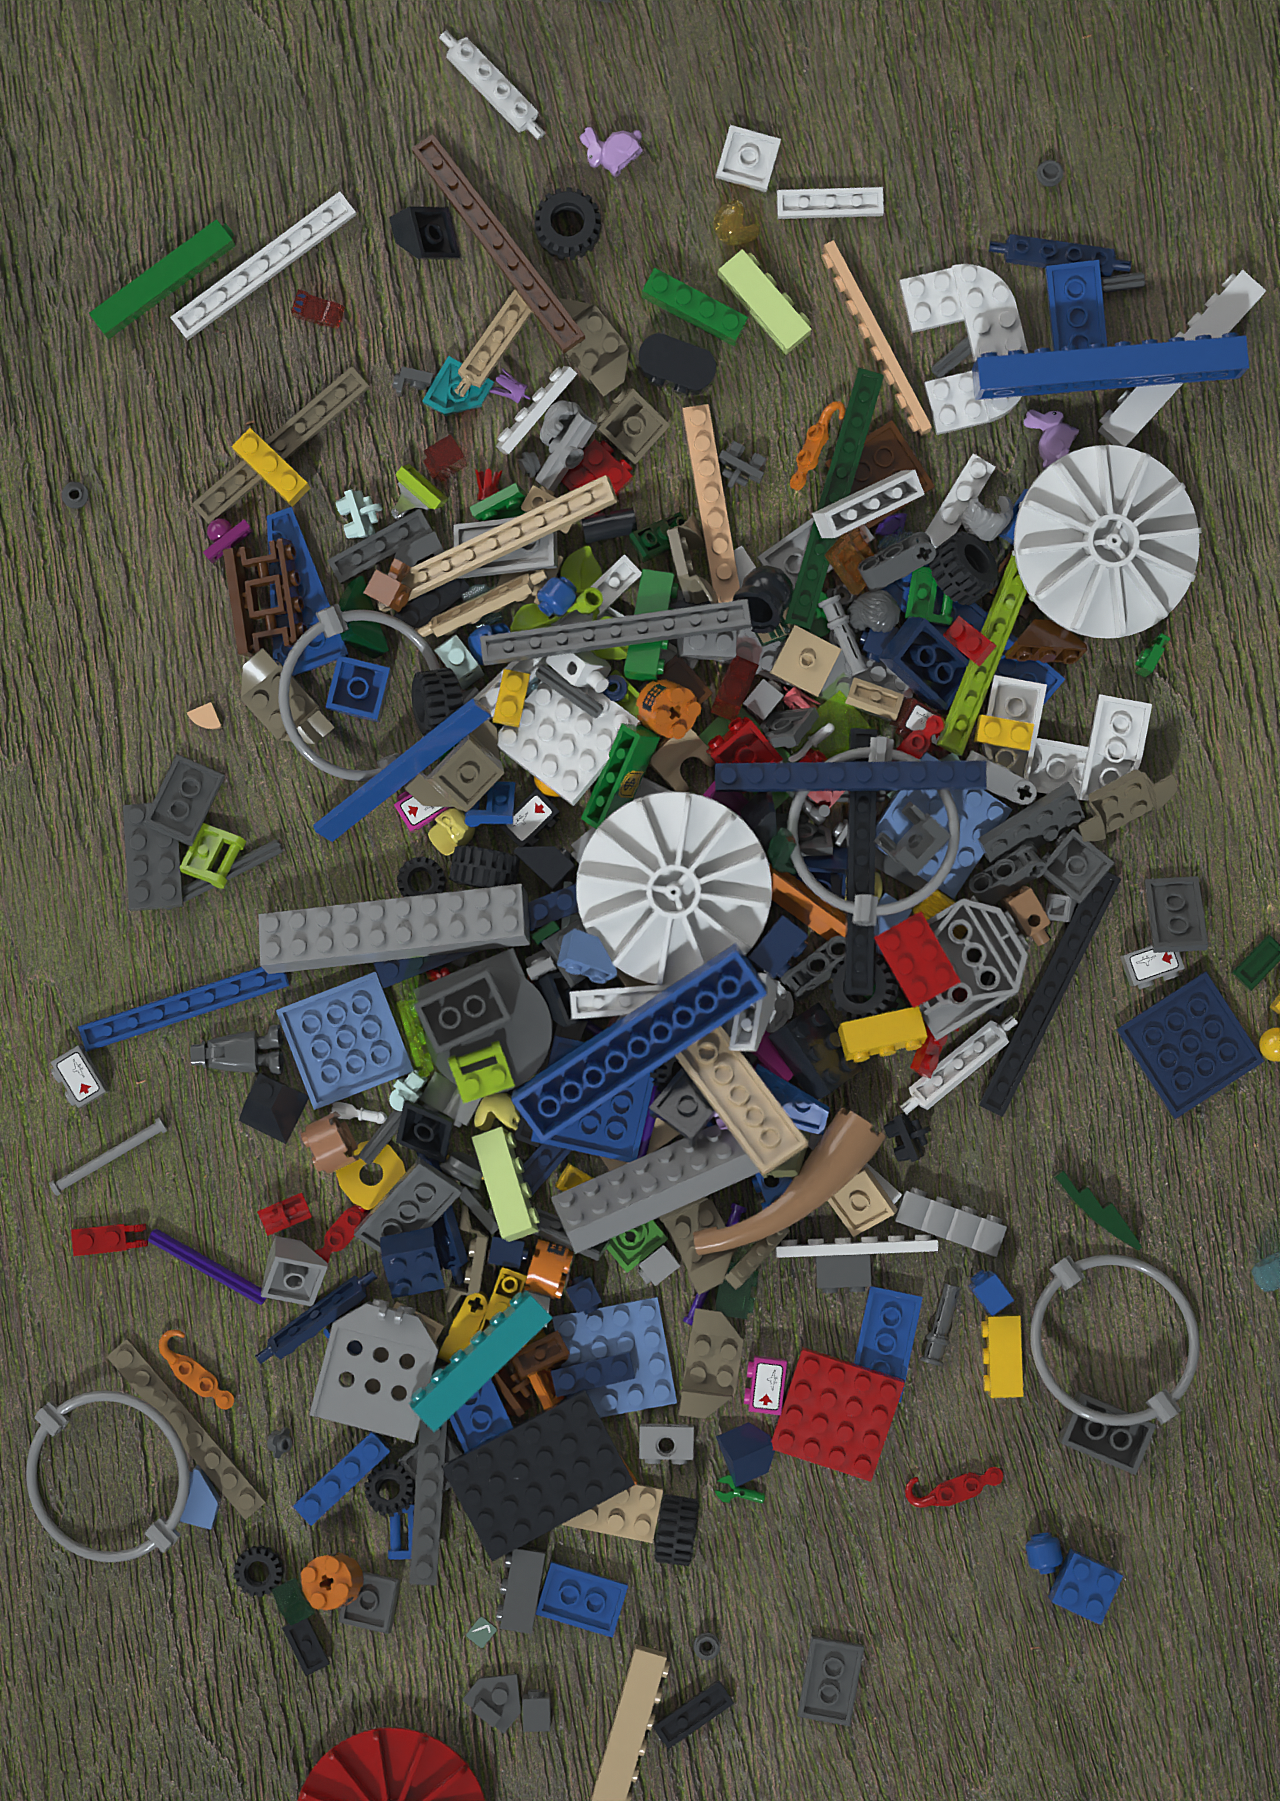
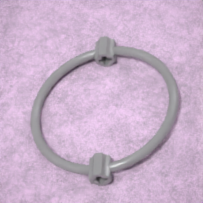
M335 604L316 612L319 622L310 627L289 652L279 681V709L289 738L310 763L320 770L342 779L369 781L396 760L400 754L395 753L376 761L379 768L373 770L342 768L317 755L299 734L290 709V681L299 656L307 645L322 632L328 638L347 630L346 622L363 620L382 623L400 631L421 651L430 670L441 668L428 643L404 621L386 613L373 610L341 612L339 605Z
M878 736L871 737L870 747L848 750L837 754L825 762H849L861 758H869V762L920 760L907 753L894 750V739ZM936 790L945 806L949 822V834L951 835L945 857L933 878L913 895L894 903L878 905V897L862 894L855 895V903L829 892L814 878L803 860L798 843L799 815L806 796L810 791H797L792 801L787 821L788 848L798 874L817 896L838 909L853 913V923L862 926L876 925L877 916L898 913L919 904L942 884L949 874L958 852L960 823L957 808L950 791Z
M1068 1255L1051 1267L1050 1271L1055 1277L1047 1284L1036 1303L1031 1321L1030 1340L1036 1368L1054 1397L1072 1412L1083 1418L1114 1426L1139 1424L1155 1417L1162 1425L1182 1411L1176 1402L1183 1396L1194 1377L1199 1359L1200 1339L1194 1312L1180 1288L1158 1268L1142 1260L1123 1255H1098L1074 1262L1070 1255ZM1118 1265L1133 1268L1147 1274L1159 1282L1172 1295L1184 1316L1189 1336V1353L1184 1373L1170 1394L1165 1388L1145 1403L1149 1409L1126 1415H1113L1087 1408L1071 1398L1059 1386L1046 1364L1041 1345V1326L1046 1307L1060 1286L1065 1291L1085 1277L1081 1271L1092 1267Z
M109 1390L83 1393L74 1396L59 1406L52 1400L36 1413L34 1418L41 1425L32 1440L26 1464L27 1489L37 1518L51 1537L60 1545L86 1559L99 1562H122L141 1557L156 1547L164 1553L179 1540L181 1534L175 1527L181 1519L188 1500L190 1486L189 1464L179 1435L162 1413L148 1402L136 1396ZM112 1401L126 1404L143 1412L164 1432L176 1457L179 1488L175 1506L168 1520L163 1516L160 1517L145 1533L149 1540L127 1550L100 1551L83 1546L72 1540L52 1521L39 1493L37 1464L45 1437L48 1433L52 1437L57 1435L71 1420L66 1413L87 1403Z

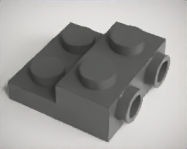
M1072 829L1069 834L1064 832L1055 843L1058 847L1052 854L1047 852L1043 856L1042 860L1046 862L1047 870L1042 876L1059 890L1064 891L1078 904H1081L1115 862L1089 841L1084 842L1082 836Z

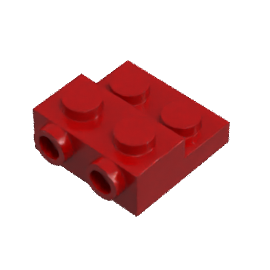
M594 439L583 451L584 456L580 464L575 468L569 469L561 483L571 492L606 475L610 478L617 496L633 480V475L630 473L633 469L624 459L618 462L611 455L614 450L604 440L599 443ZM604 509L597 511L593 514H600Z
M746 716L743 719L741 717L734 719L728 725L730 730L723 736L717 735L712 738L708 743L710 748L705 751L715 763H780L783 760L752 720Z

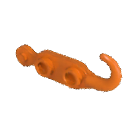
M834 401L823 410L817 424L812 425L808 429L807 439L796 457L798 470L790 480V487L796 491L802 489L806 483L807 472L817 466L820 452L829 439L828 424L833 413L839 409V419H843L845 416L846 408L842 402Z
M175 1329L165 1332L159 1340L158 1347L160 1354L168 1361L174 1375L198 1395L213 1397L220 1409L226 1410L232 1407L235 1401L234 1395L230 1391L221 1390L218 1386L217 1378L193 1358L174 1353L169 1349L168 1340L173 1336L184 1338L185 1333Z

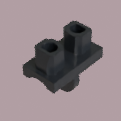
M904 1112L896 1115L892 1121L884 1125V1130L889 1139L900 1135L904 1143L893 1148L898 1162L907 1160L914 1162L925 1156L921 1146L928 1144L925 1134L932 1131L930 1126L922 1128L919 1119L911 1121L909 1115H906Z

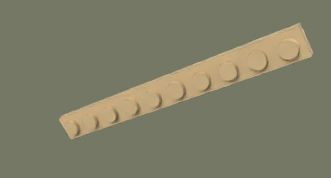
M605 475L410 568L408 574L401 581L402 584L412 589L409 594V600L618 502L610 478ZM377 601L380 611L386 612L392 609Z

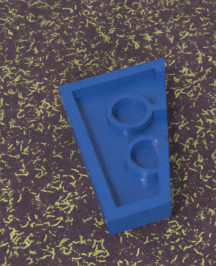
M757 1064L755 1072L795 1126L800 1130L823 1135L830 1107Z

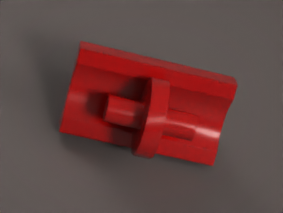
M303 1192L257 1211L267 1236L313 1217Z

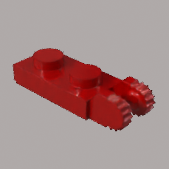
M125 1223L72 1229L73 1256L127 1251L130 1248L147 1247L148 1240L127 1241V1232L147 1230L146 1223L126 1225Z

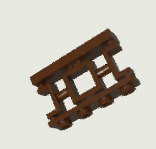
M285 538L269 541L271 554L252 558L251 548L245 546L239 547L240 549L229 548L223 550L239 655L246 657L254 656L262 648L265 650L264 639L283 636L284 646L291 648L308 630L306 623L303 621L304 601L299 594L298 587L301 580L294 560L297 557V552L294 544ZM280 561L282 575L270 576L268 563ZM257 566L259 578L247 581L245 567ZM275 584L278 607L259 610L256 587ZM288 613L290 627L277 628L276 615ZM265 618L267 631L255 633L253 619Z

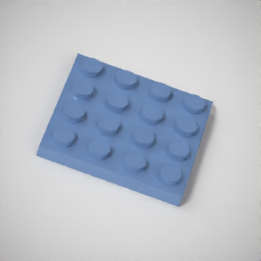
M927 752L919 759L920 761H939ZM983 789L949 790L959 816L960 841L954 864L938 889L953 899L984 854L978 838L1005 822L1013 810ZM897 790L876 822V838L883 832L897 844L914 825L902 813V809L910 801L924 814L928 813L949 833L947 812L936 790ZM948 841L917 874L927 882L933 878L943 862ZM875 843V847H876L877 849H879L880 851H882L883 853H885V852Z
M377 972L370 973L276 1010L314 1110L414 1071Z
M658 1297L599 1307V1309L587 1315L582 1311L580 1313L572 1312L552 1316L555 1331L558 1330L570 1352L568 1360L561 1367L628 1351L630 1353L635 1379L586 1390L600 1418L677 1403ZM576 1393L567 1395V1398L570 1397V1396H572V1395H574V1394H576Z

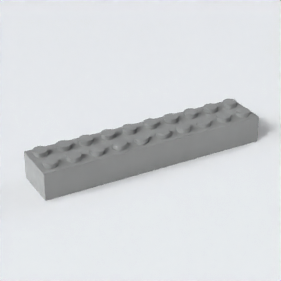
M522 884L258 914L260 966L268 974L531 945L528 895Z

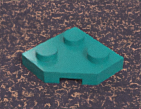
M448 356L422 403L444 416L482 407L495 382L487 378L481 388L471 385L465 396L461 397L460 393L457 394L454 390L462 381L458 370L463 363Z

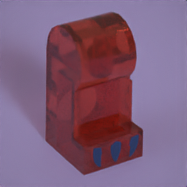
M298 289L291 313L294 318L320 326L339 329L345 307Z

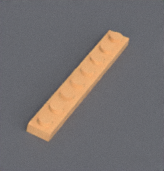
M834 240L825 244L823 248L824 254L821 255L827 269L832 268L836 276L833 278L839 292L844 291L847 296L846 305L852 316L857 315L860 321L858 328L864 339L869 338L873 346L870 350L876 362L881 361L885 369L882 373L889 386L893 384L896 389V401L901 409L906 408L910 416L907 418V421L912 431H918L920 437L929 433L932 426Z
M709 404L682 408L711 586L717 594L719 603L730 602L733 600L734 594L740 589Z

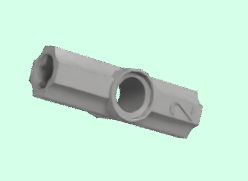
M578 412L564 435H558L550 443L549 452L551 454L536 475L535 480L548 490L555 491L567 471L575 468L582 461L584 456L582 449L597 428V423L585 414Z

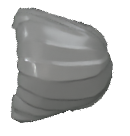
M564 400L553 403L544 416L543 426L540 431L541 441L549 446L555 437L561 434L564 435L577 413L581 412L584 414L580 406L575 402Z
M999 496L997 503L1001 507V513L998 514L991 508H985L978 501V497L971 498L961 518L964 529L967 533L973 534L981 541L994 540L1013 518L1014 513L1011 500L1006 496Z

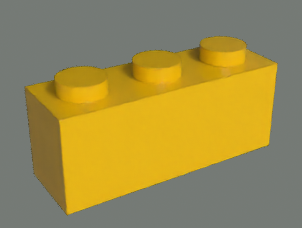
M251 428L231 446L234 452L291 507L310 489L309 484Z
M919 1006L844 1022L840 1024L838 1029L846 1061L854 1059V1062L868 1060L871 1055L879 1053L880 1056H889L894 1054L897 1049L906 1048L907 1051L915 1050L922 1047L921 1044H924L927 1038Z
M985 1315V1321H981L982 1338L986 1337V1348H982V1362L987 1364V1375H983V1389L988 1391V1395L991 1398L1023 1397L1020 1315Z

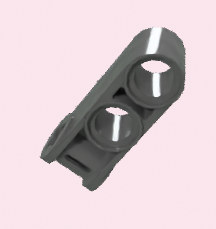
M916 532L906 539L888 546L878 554L864 559L858 565V570L869 590L878 591L932 562L936 556V550L926 533Z
M1025 844L984 871L974 875L969 882V887L978 903L992 906L1028 882L1042 876L1047 870V864L1038 857L1037 848L1033 844Z
M835 936L781 977V982L784 985L787 984L795 994L794 999L796 1001L807 998L816 988L829 980L832 973H837L838 970L835 967L838 963L844 964L845 953L840 956L834 955L838 947L845 946L844 937ZM817 963H825V967L822 971H813V968Z

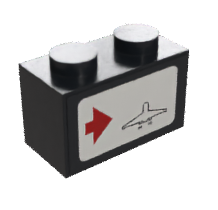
M536 789L514 810L513 824H501L499 827L519 847H533L540 840L538 834L544 828L549 831L560 820L557 817L560 811Z

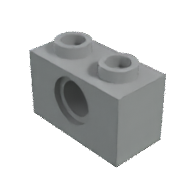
M640 1423L639 1459H645L644 1463L660 1464L661 1459H669L672 1464H687L688 1460H693V1424ZM668 1437L673 1440L674 1446L671 1450L664 1451L660 1449L658 1444L662 1438Z

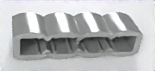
M914 1187L911 1188L910 1192L904 1190L894 1221L997 1257L1007 1226L1001 1224L1003 1219L987 1214L986 1219L976 1215L978 1210L962 1205L961 1210L951 1207L952 1201L937 1196L936 1201L926 1198L927 1192Z

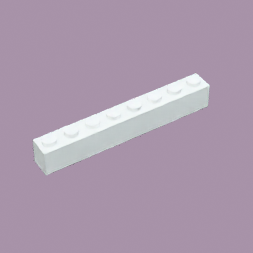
M1244 270L1237 276L1232 273L1222 284L1226 289L1220 295L1215 292L1205 303L1208 309L1202 315L1197 312L1187 323L1190 326L1189 330L1185 334L1180 331L1175 337H1184L1185 341L1195 340V337L1200 335L1222 338L1223 334L1229 333L1263 296L1266 290ZM1183 383L1136 387L1132 393L1127 390L1117 401L1120 406L1114 412L1109 409L1099 420L1103 425L1099 428L1098 432L1113 445L1126 447Z

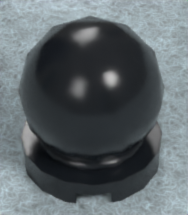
M769 565L754 568L744 578L742 587L734 594L732 601L747 599L751 627H753L752 632L762 634L773 632L776 626L780 624L784 611L790 606L793 596L791 579L780 568Z

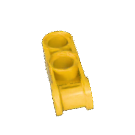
M479 1291L467 1295L448 1332L449 1335L446 1337L437 1358L451 1363V1357L458 1350H464L471 1344L470 1339L479 1331L482 1319L489 1305V1298L486 1293ZM476 1297L481 1299L480 1304L483 1305V1307H478L477 1310L472 1308L473 1303L470 1302V1300H475Z

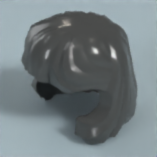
M885 590L866 592L855 599L853 604L848 607L849 623L855 629L865 630L866 625L874 632H890L898 624L901 613L895 598Z

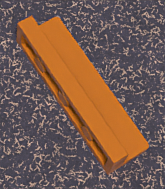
M773 861L769 865L772 888L771 900L829 941L835 936L845 938L846 914L822 900L808 886Z

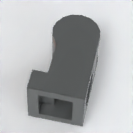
M434 531L398 549L395 559L412 568L445 551Z

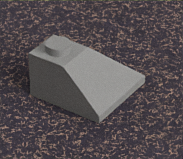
M275 1236L268 1254L261 1297L313 1306L328 1263L302 1241Z

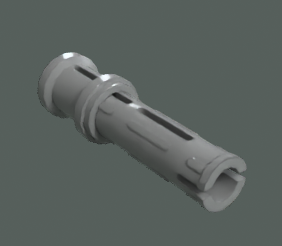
M839 594L818 603V606L823 608L829 622L827 627L830 630H834L852 676L868 670V667L848 625L850 617L843 610L839 601L841 599Z

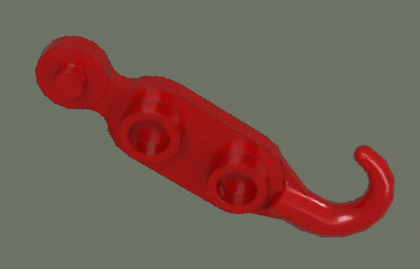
M939 715L930 716L923 730H915L910 733L895 750L907 753L919 760L930 749L932 736L944 730L945 720Z
M358 1205L345 1210L326 1232L324 1247L316 1249L314 1252L329 1263L331 1253L343 1250L355 1237L354 1229L368 1215L369 1210H365Z
M994 1466L989 1467L982 1475L973 1472L965 1473L941 1482L927 1496L921 1498L916 1497L912 1492L913 1485L919 1481L918 1477H914L906 1484L905 1496L910 1504L919 1508L951 1506L979 1495L985 1485H999L1003 1481V1473L998 1467Z

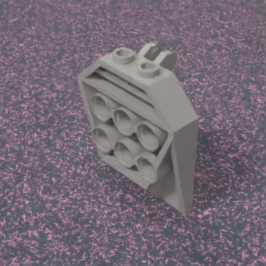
M961 899L927 920L961 981L958 985L919 1006L921 1015L936 1041L1018 994L1028 957L1026 950L1029 949V946L1022 934L1018 937L1013 931L1016 924L1008 911L1003 914L1002 910L998 907ZM959 925H963L968 929L967 937L962 940L956 939L953 936L954 928ZM973 948L980 950L982 953L981 960L976 963L968 961L966 957L967 952ZM984 972H992L995 975L996 981L993 985L985 986L981 983L980 977ZM963 988L967 991L968 997L964 1002L954 1001L952 993L955 989Z
M374 1298L373 1302L368 1301L333 1323L309 1415L415 1442L421 1418L412 1410L408 1403L411 1401L412 1394L421 1387L424 1389L431 1382L430 1378L435 1367L439 1346L421 1315L415 1314L416 1309L400 1305L398 1309L389 1307L390 1302ZM350 1341H360L363 1346L362 1352L359 1354L352 1353L349 1350ZM378 1347L386 1348L389 1352V1358L384 1361L378 1360L375 1356V1349ZM403 1354H411L414 1357L415 1365L413 1367L402 1365L401 1356ZM343 1372H350L354 1375L355 1381L352 1385L342 1383L340 1378ZM371 1378L377 1379L381 1384V1389L377 1392L370 1391L367 1388V1380ZM397 1385L405 1387L407 1396L403 1399L396 1398L393 1395V1387Z

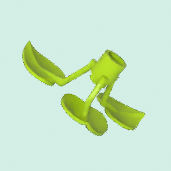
M585 546L573 552L561 566L560 577L567 578L576 587L577 594L579 595L575 604L567 610L565 615L549 619V616L545 615L537 604H526L515 614L510 627L511 632L552 627L551 624L574 610L584 615L592 613L591 621L597 620V615L600 613L598 607L603 602V596L598 589L591 586L603 574L590 546ZM604 616L600 620L609 619L611 617ZM629 645L591 650V652L605 660L626 659Z

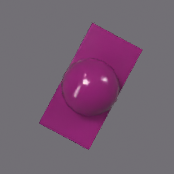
M215 519L211 521L207 528V536L213 544L203 553L211 563H214L223 556L224 549L235 547L250 535L253 530L245 519L234 528L225 519Z
M715 781L703 794L704 797L726 806L740 818V810L749 802L740 792H716Z

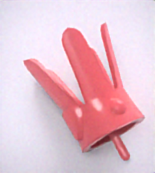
M785 686L783 687L787 694L782 700L792 710L815 707L817 710L818 708L815 704H821L805 695L796 686L790 691Z

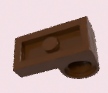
M557 1330L521 1348L511 1358V1361L521 1380L543 1369L549 1371L557 1368L568 1360L570 1352Z

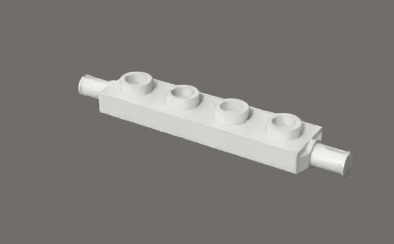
M448 30L444 31L439 39L450 48L447 52V59L518 132L528 129L537 140L540 137L542 138L545 131L535 122L539 112L467 37L457 41Z
M1010 1015L999 1025L996 1022L989 1021L938 1063L931 1079L921 1077L909 1087L912 1097L900 1105L903 1112L908 1115L918 1105L928 1110L1009 1043L1006 1032L1018 1024L1015 1018Z

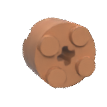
M333 1112L307 1125L305 1131L301 1133L305 1146L307 1148L310 1147L315 1156L312 1157V1161L318 1172L324 1170L326 1173L331 1174L359 1160V1155H354V1150L358 1149L354 1136L346 1122L340 1123L337 1118L341 1116L338 1112Z

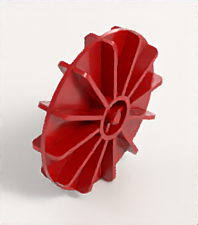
M377 1727L352 1735L335 1745L313 1767L305 1780L298 1801H486L475 1774L467 1761H464L457 1752L427 1732L423 1733L400 1727Z

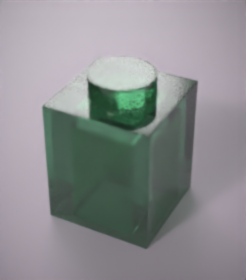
M296 1578L272 1589L278 1610L290 1626L315 1614L313 1607L303 1593L302 1585Z

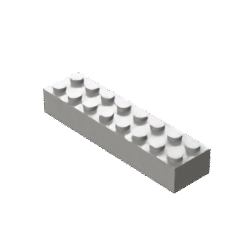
M715 1124L698 1134L695 1138V1147H691L689 1140L684 1138L551 1197V1200L573 1250L577 1254L760 1171L730 1130H720L718 1124Z

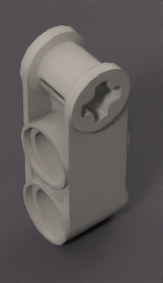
M974 751L970 752L966 761L986 760L987 790L1003 798L1005 797L1016 804L1025 805L1033 802L1037 794L1034 784L1016 775L1015 772L1006 767L993 763L990 759ZM1027 786V792L1030 794L1029 798L1019 799L1020 793L1017 792V789Z

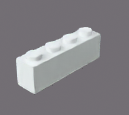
M904 470L812 513L821 538H835L925 494L916 471Z

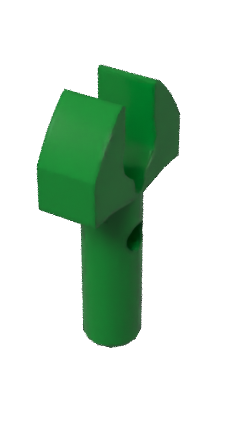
M730 1474L717 1479L718 1482L729 1484L731 1489H733L728 1492L714 1489L722 1502L730 1504V1500L734 1497H740L761 1504L765 1501L766 1495L764 1493L741 1486L735 1487Z

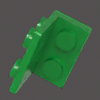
M514 483L469 508L473 517L479 522L516 518L527 513L521 509L527 493L518 484Z

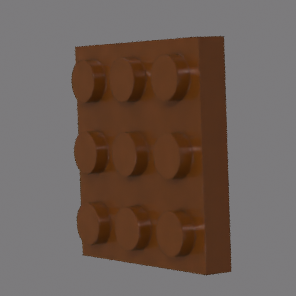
M893 420L866 436L850 495L904 470L916 471L924 494L935 488V485ZM832 458L825 462V466L828 470L830 468ZM915 500L865 523V526L868 530Z

